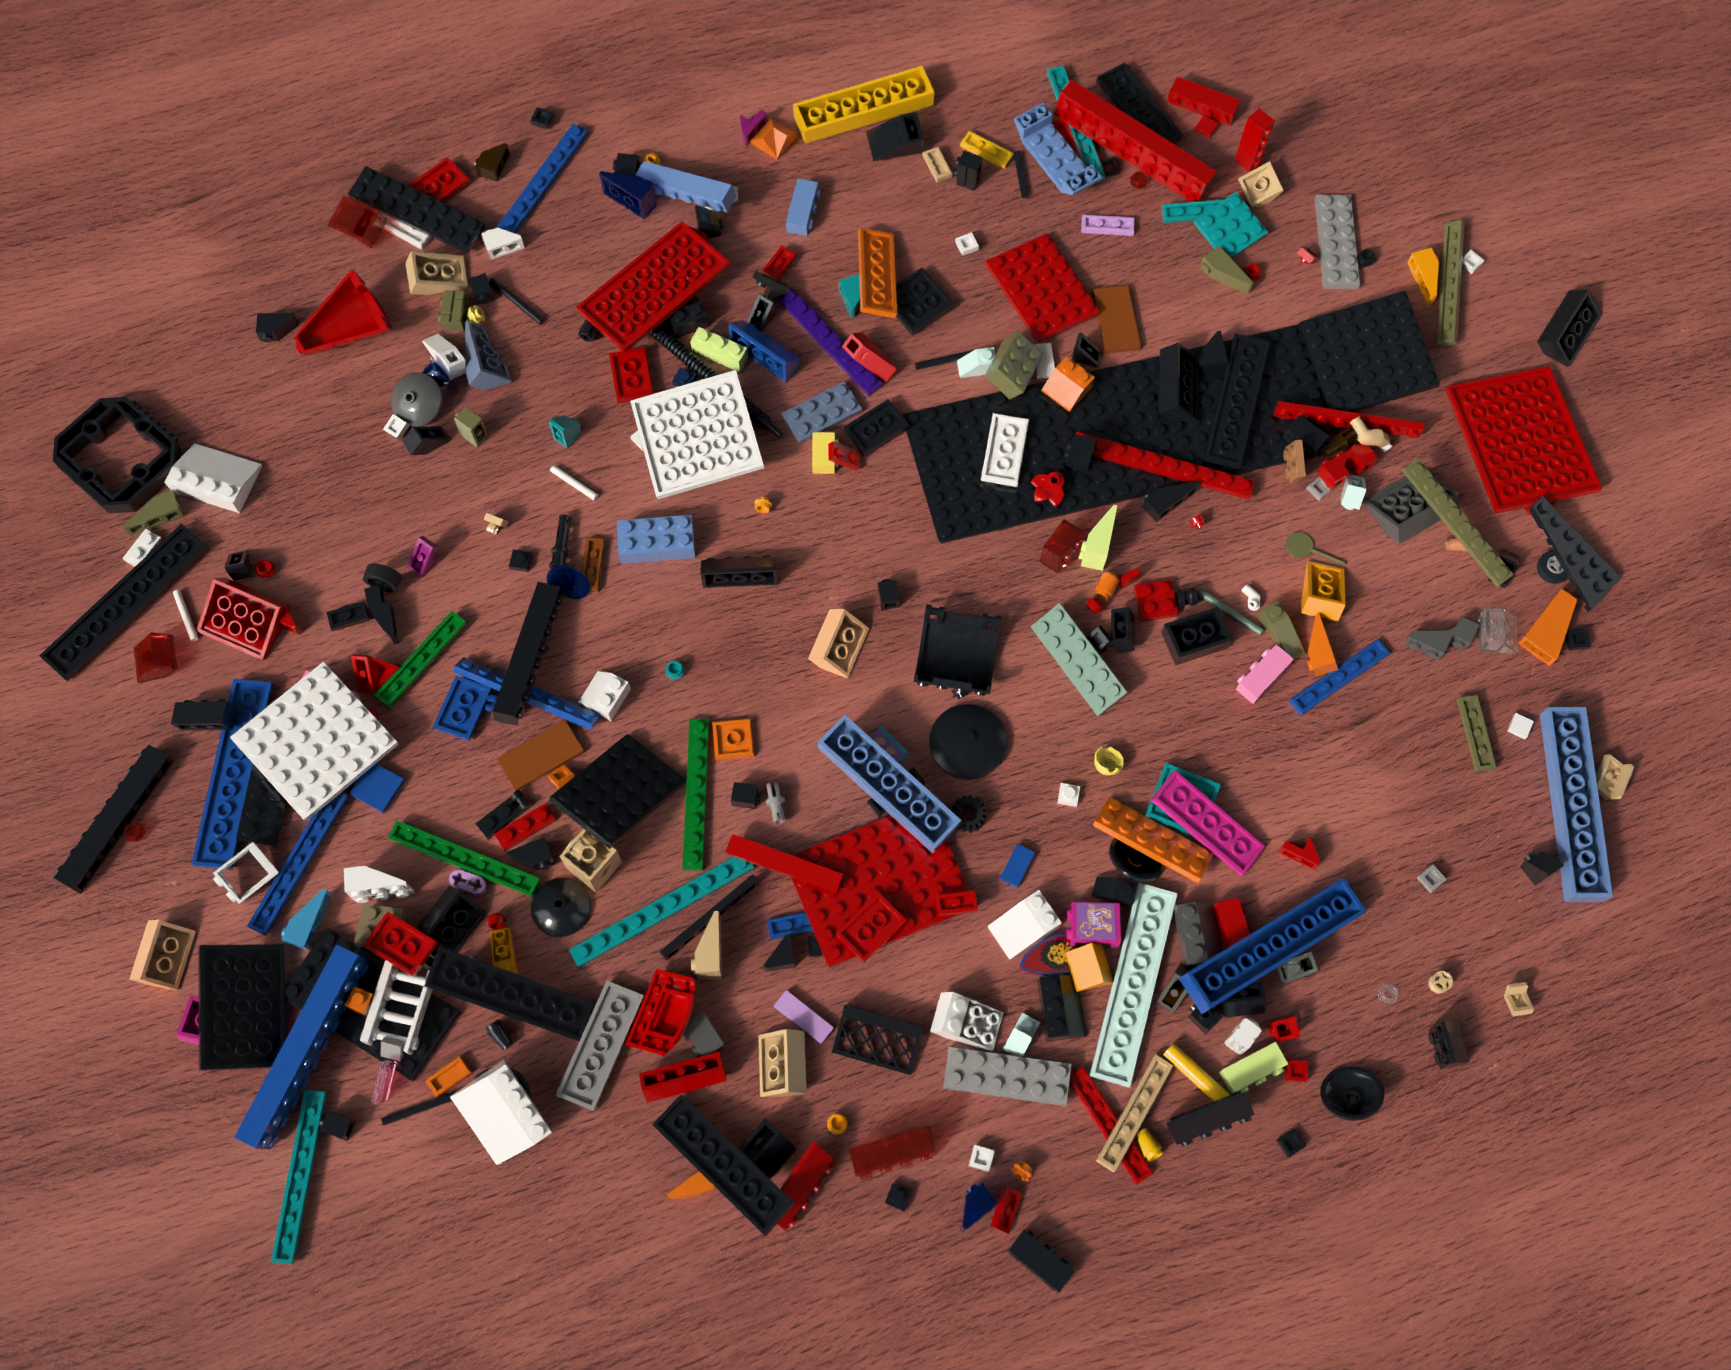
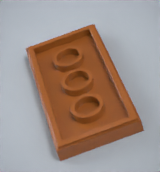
M1128 285L1093 289L1094 302L1100 310V314L1097 317L1105 354L1140 350L1141 345Z
M564 719L498 757L497 760L517 791L585 752Z

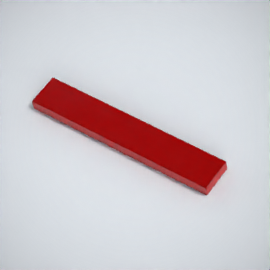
M732 834L725 853L835 894H837L844 876L842 873Z
M1081 1067L1070 1074L1069 1084L1107 1141L1118 1118L1085 1068ZM1132 1141L1121 1160V1164L1134 1184L1137 1185L1154 1173Z

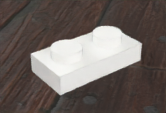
M145 529L125 554L123 560L135 567L163 540L161 537Z

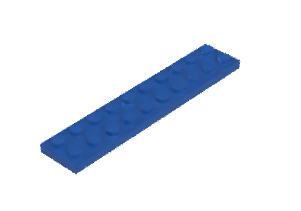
M233 679L228 701L237 708L233 730L221 731L191 865L193 867L219 869L237 854L239 841H236V836L253 763L230 737L269 706L273 690L272 682ZM232 864V865H231L229 868H227L226 870H232V871H233L234 864Z

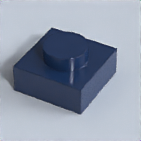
M680 367L672 381V385L679 387L693 383L697 376L695 373Z

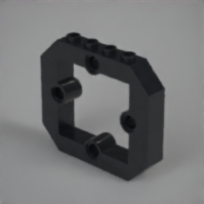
M126 397L99 398L54 438L53 462L109 514L136 512L166 485L164 482L172 466L181 458V448L177 444L179 440L171 432L167 434L165 432L166 428L160 422L155 423L153 421L154 418L147 411L143 413L141 411L142 407L135 400L131 402ZM122 416L134 426L143 440L151 441L162 452L148 465L144 463L134 465L131 469V476L133 478L112 495L102 486L103 479L93 467L86 466L82 468L72 458L90 442L93 444L104 442L107 437L105 429Z

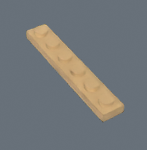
M1156 1054L1153 1056L1098 1155L1096 1162L1112 1172L1116 1171L1171 1071L1172 1064Z

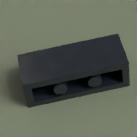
M219 699L218 702L210 700L175 702L171 725L181 731L233 730L237 708L231 705L230 701Z
M1023 1230L1007 1250V1253L1053 1291L1059 1293L1075 1272L1071 1269L1073 1265L1064 1258L1061 1260L1054 1255L1055 1250L1049 1245L1045 1244L1043 1246L1037 1241L1038 1237L1033 1232Z

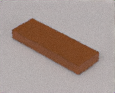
M586 538L579 586L580 591L599 592L606 544L605 538Z

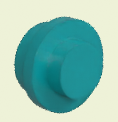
M671 661L666 665L665 673L668 678L677 680L683 676L684 666L678 661Z

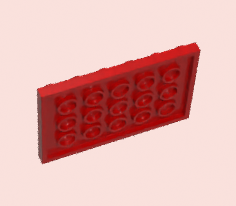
M1048 233L986 260L987 268L1037 343L1100 314V310Z

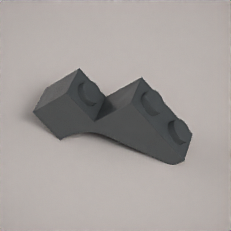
M1461 617L1455 627L1450 630L1412 631L1404 643L1413 650L1425 653L1429 658L1439 660L1444 655L1449 643L1458 649L1466 650L1471 644L1479 624Z

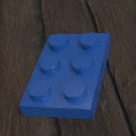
M455 676L433 725L434 730L470 742L488 702L487 696L491 695L493 691L492 688Z

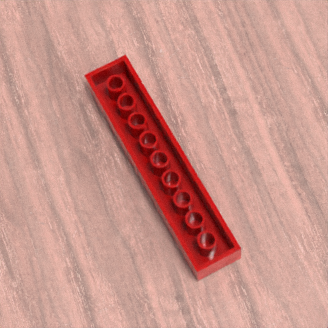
M1071 79L1060 92L1054 115L1060 120L1065 121L1074 129L1079 130L1088 138L1093 139L1115 155L1123 158L1159 183L1170 188L1173 192L1184 197L1187 201L1200 202L1206 195L1217 171Z

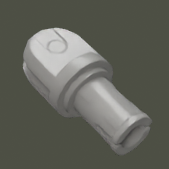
M769 782L766 785L769 798L766 800V806L771 808L773 823L779 824V816L780 823L782 824L786 821L782 807L785 804V798L780 795L777 782H774L776 797H773Z

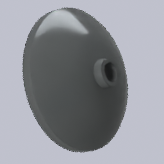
M420 372L409 373L399 379L392 390L391 407L393 413L398 418L407 422L410 427H422L430 424L438 416L442 407L443 397L441 388L436 380L427 374Z

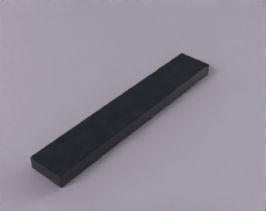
M752 874L659 951L665 961L669 960L706 929L714 911H719L720 916L723 915L758 885L757 878Z

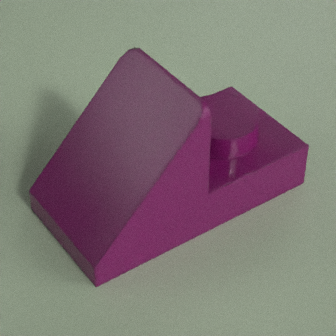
M760 110L757 114L753 115L751 121L740 115V125L745 146L749 145L750 140L767 122V113Z
M425 536L418 537L407 568L419 577H424L440 558L435 553L437 545Z

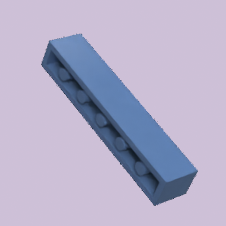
M643 161L634 177L638 187L643 191H652L658 195H666L672 199L677 198L686 203H695L702 207L713 208L716 211L728 212L737 196L731 184Z

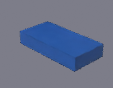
M1017 844L1000 876V880L1017 888L1035 852Z

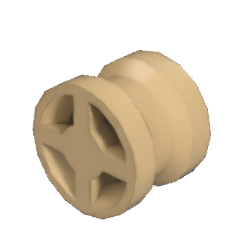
M1439 971L1429 978L1428 984L1434 993L1442 994L1452 987L1453 978L1448 972Z

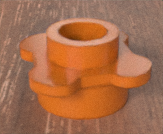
M1018 1161V1163L1013 1165L1014 1167L1011 1168V1171L1017 1179L1028 1182L1029 1177L1031 1178L1032 1168L1027 1163Z

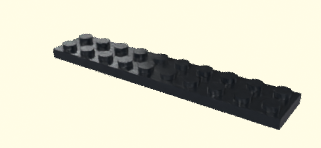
M181 523L39 656L68 682L207 552L209 547Z

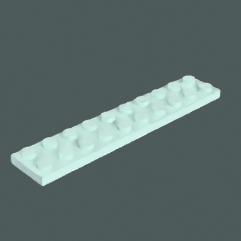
M1138 883L1090 1077L1128 1088L1131 1086L1177 893Z

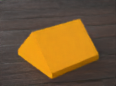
M1090 943L1065 953L1077 992L1113 984L1112 974L1102 944Z

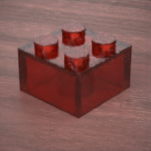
M1063 519L1043 546L1039 562L1057 574L1061 569L1065 570L1070 563V557L1072 555L1075 556L1080 550L1081 546L1079 545L1083 540L1081 538L1083 531Z

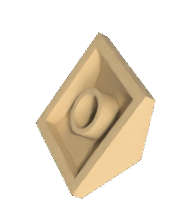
M1270 162L1238 178L1251 208L1268 204L1283 192Z

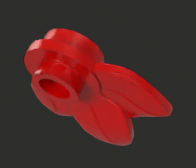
M1060 473L1039 474L1032 479V485L1037 487L1034 492L1035 502L1050 499L1055 507L1060 504L1064 496L1062 489L1064 478ZM1053 478L1058 479V482L1056 484H1053L1051 482Z

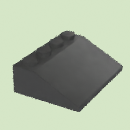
M1432 475L1459 507V493ZM1406 476L1362 501L1384 532L1398 544L1441 520Z

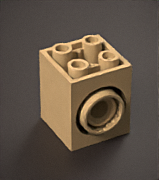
M585 829L571 840L565 851L560 855L566 869L595 892L601 888L622 863L615 848L608 849Z

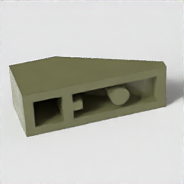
M1220 246L1203 256L1200 266L1202 271L1208 274L1211 279L1245 294L1251 292L1254 283Z
M173 490L162 492L160 495L153 497L123 525V528L130 536L143 532L145 529L150 530L185 517L179 498Z
M1278 600L1263 608L1257 618L1275 644L1294 660L1305 655V650L1293 624Z

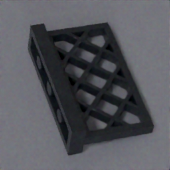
M844 1004L831 1053L911 1075L923 1027ZM845 1018L854 1020L858 1028L847 1034L843 1026ZM857 1021L862 1022V1023H865V1024L862 1025V1026H859V1024H858ZM868 1024L873 1025L877 1031V1034L869 1039L866 1038L861 1029ZM877 1027L883 1028L884 1030L879 1032ZM842 1030H843V1032L845 1033V1035L840 1038L841 1033H842ZM859 1030L865 1041L854 1046L849 1035ZM890 1030L894 1032L897 1039L886 1045L881 1034ZM897 1033H901V1034H904V1035L899 1038V1036L897 1035ZM879 1035L884 1047L874 1052L868 1041ZM906 1036L915 1037L914 1047L906 1051L901 1039ZM847 1037L852 1048L846 1052L837 1050L839 1041ZM899 1041L904 1052L894 1058L888 1047ZM867 1043L872 1054L864 1058L859 1056L856 1048ZM886 1048L891 1060L886 1063L879 1062L875 1054ZM854 1050L856 1055L850 1054L849 1052ZM911 1050H913L912 1055H911V1058H910L908 1052H910ZM904 1054H906L910 1061L908 1070L899 1068L895 1061ZM874 1056L875 1060H871L868 1058ZM893 1061L895 1066L889 1065V1063Z

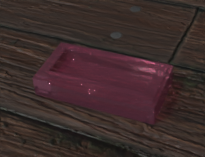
M388 1059L381 1062L371 1103L380 1104L387 1101L396 1066L395 1060Z

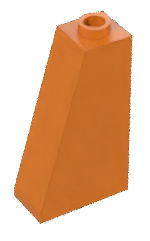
M1561 588L1518 644L1551 666L1559 657L1577 599L1570 592Z

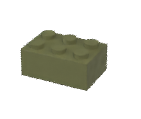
M1016 331L1004 338L985 377L1009 399H1012L1024 392L1043 353L1019 331Z

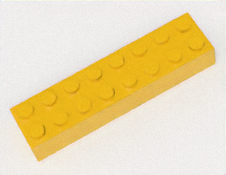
M919 66L793 104L794 118L806 144L901 114L933 106L934 91L923 66Z

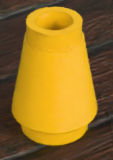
M1146 1128L1136 1133L1144 1158H1147L1149 1162L1163 1154L1162 1146Z

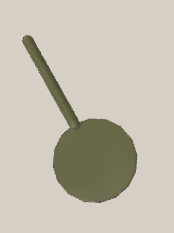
M1295 532L1286 539V549L1294 557L1304 558L1310 555L1311 552H1314L1339 564L1346 565V562L1314 549L1312 539L1305 533Z

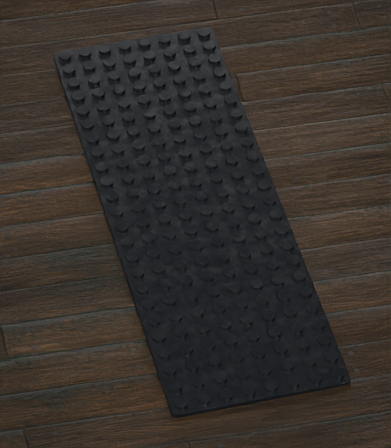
M1300 324L1249 335V337L1270 341L1240 470L1204 461L1225 371L1204 374L1202 367L1199 366V421H1171L1159 414L1158 409L1160 356L1090 371L1089 373L1095 377L1093 387L1070 412L1042 392L1046 382L1028 385L1023 393L1012 399H1009L1002 392L904 413L902 417L909 424V429L906 430L939 543L943 544L1144 497L1150 491L1154 492L1158 488L1187 483L1093 456L1091 457L1087 472L1066 467L1067 459H1064L1068 441L1073 440L1076 432L1232 475L1286 464L1287 461L1284 460L1283 452L1289 444L1283 436L1286 429L1295 419H1281L1274 416V410L1278 401L1327 408ZM1232 340L1223 341L1227 359L1229 357ZM1205 346L1188 350L1199 357ZM993 413L1029 419L1017 487L981 481ZM1311 422L1329 435L1323 447L1333 442L1335 435L1349 428L1335 427L1329 424L1319 425ZM1322 448L1314 457L1324 455ZM1051 472H1058L1063 476L1064 484L1062 489L1064 496L1059 505L1055 507L1050 499L1035 502L1034 492L1037 487L1032 485L1031 481L1036 475H1048ZM1053 478L1051 482L1053 484H1056L1058 482V479Z

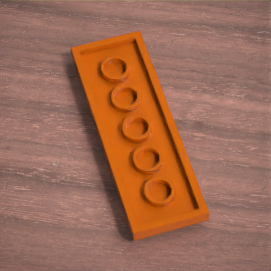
M860 227L858 231L861 312L895 318L897 315L894 234Z
M1110 796L1093 824L1094 827L1198 884L1214 853Z

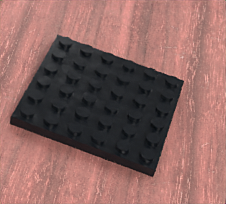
M1406 290L1300 322V328L1328 409L1355 412L1438 388L1440 385Z

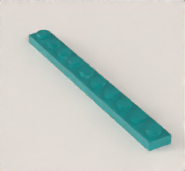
M733 857L570 948L569 951L578 968L753 871L754 866L750 862Z

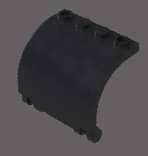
M926 604L913 682H917L920 686L936 685L939 689L955 688L958 692L974 691L975 694L982 696L990 694L1002 616L996 615V617L988 616L989 614L983 613L982 617L945 612V607L939 606V608ZM930 615H937L938 619L930 618ZM987 623L995 624L994 628L987 627Z

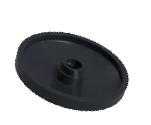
M962 704L947 709L936 719L930 732L929 747L935 763L945 773L958 779L974 780L987 776L1000 765L1007 747V736L1001 721L991 711L978 705Z

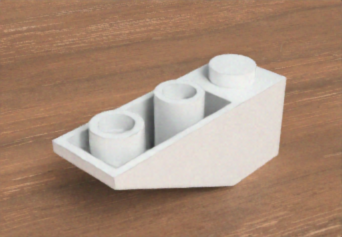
M436 334L422 340L449 380L466 373L465 359L458 349L445 338Z

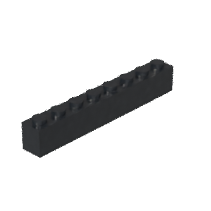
M537 582L492 711L494 721L517 726L519 719H522L524 716L525 708L523 707L525 702L528 703L529 689L530 686H534L536 680L535 671L536 669L539 670L541 666L540 657L546 651V639L551 636L552 621H556L557 607L562 604L563 594L560 592V586Z
M149 744L146 749L140 752L138 760L128 769L124 780L116 786L114 794L106 800L104 808L93 818L89 829L81 835L77 846L69 852L67 860L57 869L54 876L55 880L79 894L82 893L173 764L174 760Z

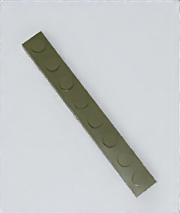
M1462 219L1445 224L1437 345L1440 348L1456 345L1458 339L1465 225Z
M1418 458L1401 470L1496 587L1513 575Z

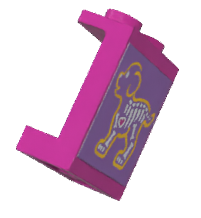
M1071 902L1070 908L1066 909V921L1070 923V927H1067L1066 938L1070 940V946H1075L1077 942L1109 943L1110 948H1119L1121 942L1119 903Z

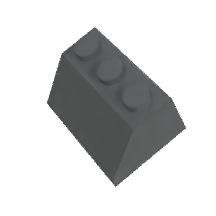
M1192 902L1179 904L1174 907L1175 926L1183 963L1190 968L1198 967L1222 952L1212 903Z

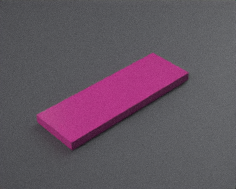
M1176 770L1172 771L1151 798L1154 804L1241 877L1245 875L1265 848L1263 843Z

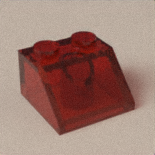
M151 632L134 647L137 683L167 678L177 670L176 643L174 642L173 635Z

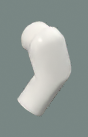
M1247 584L1241 591L1248 596V608L1255 611L1260 607V595Z

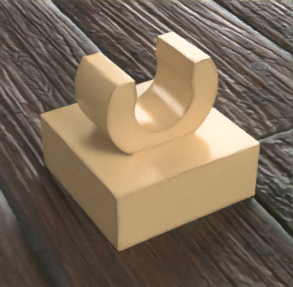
M486 513L484 520L490 522L486 531L493 534L498 533L500 526L506 528L509 522L489 513Z

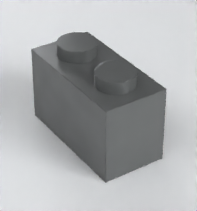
M703 1010L691 1017L683 1036L687 1041L691 1039L695 1045L692 1050L697 1057L719 1052L725 1048L724 1043Z

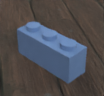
M797 178L786 220V232L807 236L808 230L812 229L813 219L811 218L812 215L816 214L817 204L815 202L819 200L821 190L818 189V182Z

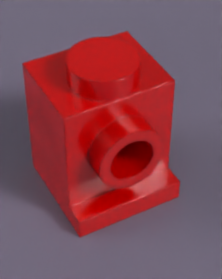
M1292 1013L1269 1020L1270 1025H1267L1269 1037H1274L1276 1042L1300 1037L1296 1017ZM1279 1025H1285L1283 1030H1278Z

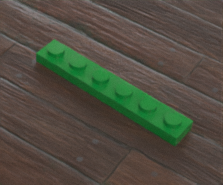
M451 611L376 692L375 697L391 708L463 630L467 622Z

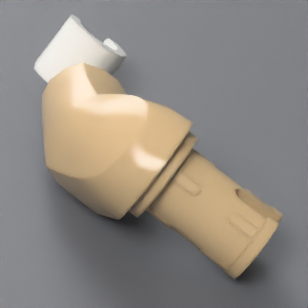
M1360 416L1350 422L1358 434L1357 440L1362 445L1378 446L1384 452L1393 447L1390 444L1389 436L1383 430H1368Z

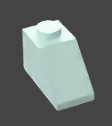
M994 347L976 349L957 360L960 378L985 375L995 357Z
M1351 474L1344 482L1341 495V505L1349 510H1354V508L1360 509L1366 492L1365 478Z

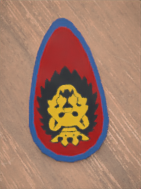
M1055 934L1028 950L1019 962V968L1023 972L1033 975L1069 973L1070 968L1065 953L1080 946L1078 943H1075V946H1070V940H1067L1066 934Z

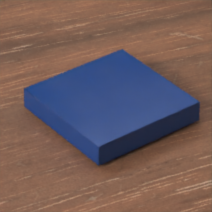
M375 764L360 776L349 794L384 814L405 780Z

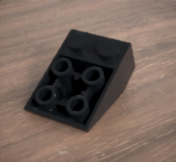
M917 112L898 115L866 131L873 162L924 152V137Z

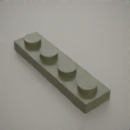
M1478 695L1459 697L1457 704L1475 772L1495 770L1496 764Z

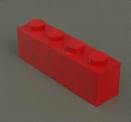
M1177 76L1169 91L1167 102L1230 126L1238 110L1240 99Z
M1260 108L1248 117L1234 159L1248 173L1262 165V158L1266 154L1270 135L1274 131L1275 120Z
M1238 897L1217 902L1212 906L1225 950L1250 935L1252 932L1251 925L1245 919V907Z
M720 1052L639 1073L641 1089L647 1103L727 1081Z

